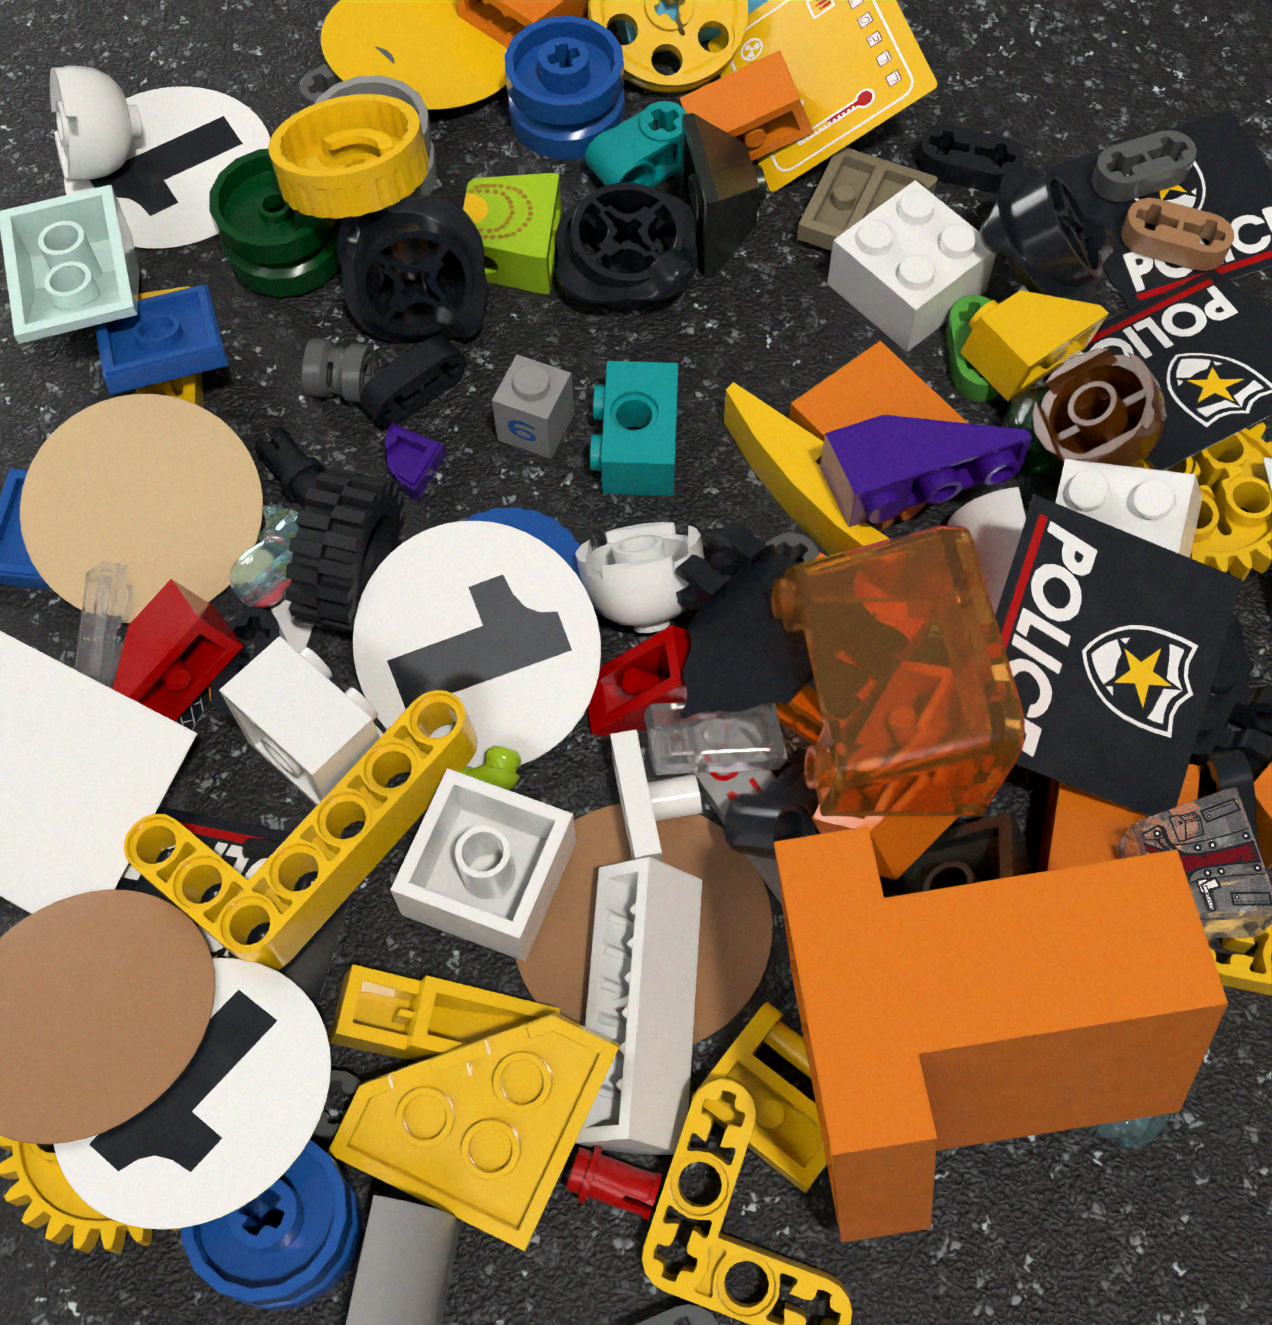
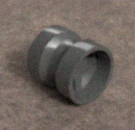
M310 339L306 346L302 363V387L304 393L307 396L326 398L331 393L340 394L348 402L360 403V395L364 386L375 375V353L373 347L366 344L352 343L347 348L337 347L329 339Z

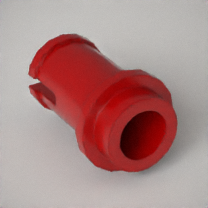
M598 1145L595 1146L594 1152L580 1147L566 1187L567 1191L579 1194L577 1202L584 1204L586 1197L639 1215L642 1219L648 1221L663 1174L658 1172L652 1173L601 1155L603 1147Z

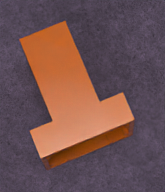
M868 826L774 842L790 967L841 1243L931 1229L936 1151L1180 1112L1227 1008L1228 1001L1177 849L884 898Z

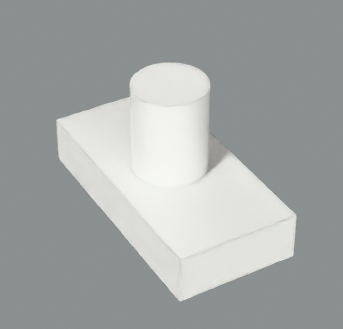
M637 729L610 734L612 762L631 858L636 860L650 856L662 862V850L656 821L702 813L701 797L696 776L691 774L647 782Z

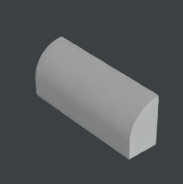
M373 1195L346 1325H442L460 1234V1221L452 1214L435 1208Z

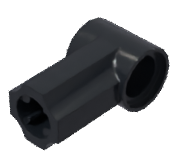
M811 746L762 793H742L734 798L727 808L723 828L726 842L730 848L738 853L776 860L774 842L815 835V824L811 818L841 768L843 761L837 758L828 747Z

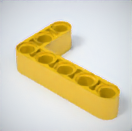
M440 690L422 694L410 704L249 880L176 819L166 814H152L143 817L133 824L126 834L123 846L125 857L131 866L235 958L262 964L278 971L296 956L429 808L446 769L448 768L460 773L471 761L477 751L478 744L475 729L463 703L456 695ZM446 724L455 725L453 730L446 736L430 738L433 731L440 726ZM402 772L411 773L407 781L402 785L394 788H385L388 781L396 774ZM365 821V825L357 835L348 839H340L344 829L351 823ZM175 845L174 851L167 859L156 863L162 851L167 847ZM318 871L317 878L311 886L301 891H294L295 884L300 877L306 873ZM222 883L221 890L215 898L200 904L201 898L207 889ZM266 922L270 923L269 930L263 939L257 943L246 945L249 934L256 926Z

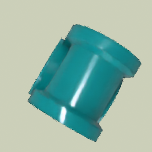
M658 101L650 104L642 112L596 136L585 152L586 165L604 186L629 182L652 188L670 176L680 173L682 115L687 114L685 109L677 103L670 101ZM655 119H656L657 130H655V126H654V120H655ZM674 147H675V159H674V156H673V148H674Z

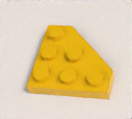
M553 1013L365 1081L358 1087L327 1154L525 1251L620 1047V1043L558 1013Z

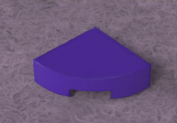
M391 423L385 438V454L389 473L404 494L418 501L446 456L444 444Z

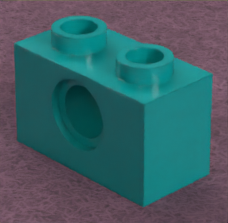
M607 361L606 385L595 384L593 403L594 420H603V435L592 434L590 447V469L602 472L603 494L674 496L678 363ZM629 427H641L642 429H639V430H629V429H626V428H629Z

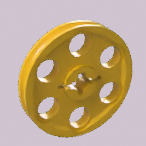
M588 0L589 20H593L607 28L608 24L612 21L620 19L629 22L635 29V40L628 45H621L624 61V79L643 89L662 93L692 90L706 84L719 75L736 53L745 33L748 18V0H665L668 6L676 3L679 6L675 20H671L668 14L659 16L656 13L661 0ZM706 27H715L724 34L726 47L719 52L706 51L698 41V33ZM666 49L676 54L680 60L679 71L668 76L658 73L651 61V57L655 52Z

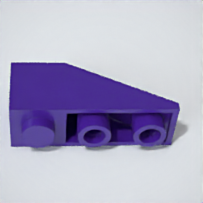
M881 415L825 433L820 469L848 527L867 521L882 523L892 519L903 509L925 502L929 504L943 503L956 496L961 490L982 483L997 485L1009 480L1020 471L1032 437L1029 431L1025 429Z

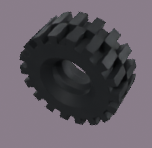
M334 467L326 468L325 473L320 472L315 478V488H309L305 496L306 508L304 511L299 510L295 522L299 526L296 538L291 537L289 551L293 552L292 561L286 565L285 578L291 579V583L285 590L286 600L291 601L288 609L290 614L295 616L294 620L353 634L357 608L369 579L385 558L402 543V539H399V532L404 526V515H400L404 503L403 496H399L401 488L395 481Z

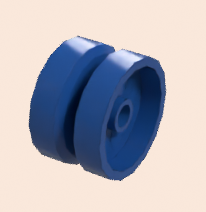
M576 16L548 17L529 24L512 38L504 55L511 128L521 144L541 156L558 160L585 158V152L596 136L625 122L622 46L610 30L593 20Z
M310 1139L291 1167L271 1187L243 1207L221 1218L181 1228V1243L194 1272L218 1293L241 1303L272 1312L301 1308L332 1291L353 1265L363 1234L361 1199L348 1173ZM281 1211L284 1213L280 1225L276 1229L272 1226H267L271 1215Z

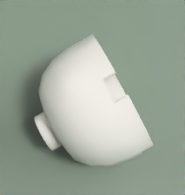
M83 66L51 68V111L56 112L58 131H54L59 162L65 179L78 181L106 177L120 169L130 156L131 139L141 138V119L138 106L127 105L122 88L109 75L97 69Z
M672 522L636 524L606 532L607 544L593 551L590 540L581 544L575 553L580 579L593 607L601 616L620 625L633 626L636 632L652 633L667 628L670 625V619L679 616L687 610V608L677 602L676 592L686 588L689 583L680 578L675 571L692 554L704 559L701 535L695 527L688 525V536L676 534L675 525Z

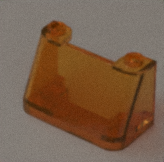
M935 526L789 566L783 578L774 581L771 596L772 612L776 619H782L784 628L788 632L805 633L824 726L816 746H809L806 751L804 770L808 787L817 791L821 816L983 815L1019 758L1025 736V720L1019 694L970 531L964 526Z

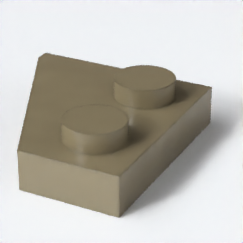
M844 147L833 154L798 224L797 239L832 251L835 238L914 180L934 195L938 177Z

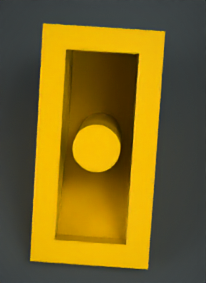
M1020 290L1000 304L995 300L989 301L974 314L968 324L972 331L960 353L1009 401L1016 393L1027 389L1086 349L1109 313L1098 304Z

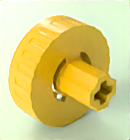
M347 95L311 105L285 120L275 130L268 145L269 155L285 202L292 209L298 210L302 214L318 218L356 217L392 206L413 193L422 184L429 171V157L418 113L407 102L386 95Z

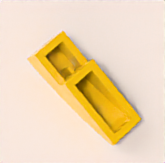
M353 964L343 978L328 1041L330 1044L420 1062L547 1015L559 1014L560 1008L427 975L419 981Z

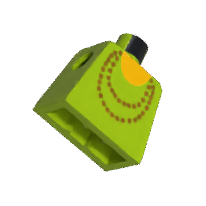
M559 173L474 178L469 181L463 210L471 217L480 232L484 246V267L487 282L540 294H550L557 249L556 233L562 215Z

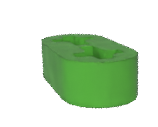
M978 295L965 296L954 303L946 327V339L952 381L955 389L961 396L971 401L984 402L994 399L1000 393L985 378L979 377V372L976 369H972L973 365L960 353L972 331L968 326L969 322L965 320H971L982 306L992 301Z

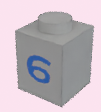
M516 354L492 399L498 441L552 459L575 414L572 374Z

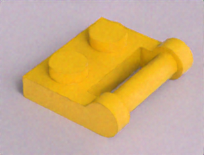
M766 1002L693 1094L691 1102L698 1090L714 1079L722 1077L731 1078L746 1085L754 1095L758 1109L756 1123L748 1148L806 1194L827 1165L816 1103L754 1056L766 1044L811 1079L804 1038L781 1021L784 1017L783 1013ZM724 1091L718 1101L706 1100L704 1104V1111L713 1115L714 1121L725 1130L730 1123L742 1125L745 1118V1113L735 1108L736 1095L731 1092Z

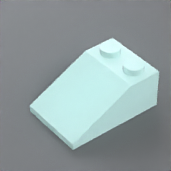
M112 185L0 211V232L14 336L18 344L137 315L139 268L131 230Z

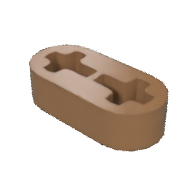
M1145 198L1133 203L1128 210L1121 229V238L1131 251L1140 255L1194 270L1208 271L1222 265L1234 241V230L1229 222L1216 214L1161 199ZM1145 223L1154 225V230L1144 228ZM1201 238L1209 240V246L1201 244Z

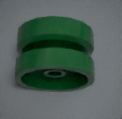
M268 148L258 149L236 158L218 174L209 191V212L215 229L221 238V246L227 263L239 282L257 293L274 297L294 296L322 286L339 271L341 265L338 260L336 245L341 218H318L292 209L282 197Z

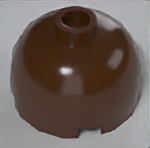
M1094 349L1072 357L1056 369L1045 382L1049 391L1044 396L1041 407L1035 402L1032 413L1034 430L1046 450L1062 466H1064L1065 459L1090 463L1096 462L1136 467L1146 460L1157 446L1167 416L1164 396L1160 384L1138 356L1129 352L1130 357L1114 355L1110 349Z

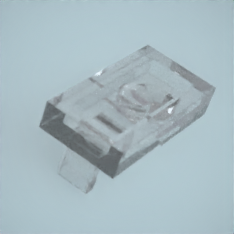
M101 561L86 572L75 670L109 688H113L124 641L116 645L117 629L121 628V622H127L130 618L134 603L133 585L126 584L128 565Z
M686 702L650 704L644 713L649 739L648 750L652 770L655 771V775L778 770L788 759L775 703L759 705L741 712H699L688 718L680 717Z

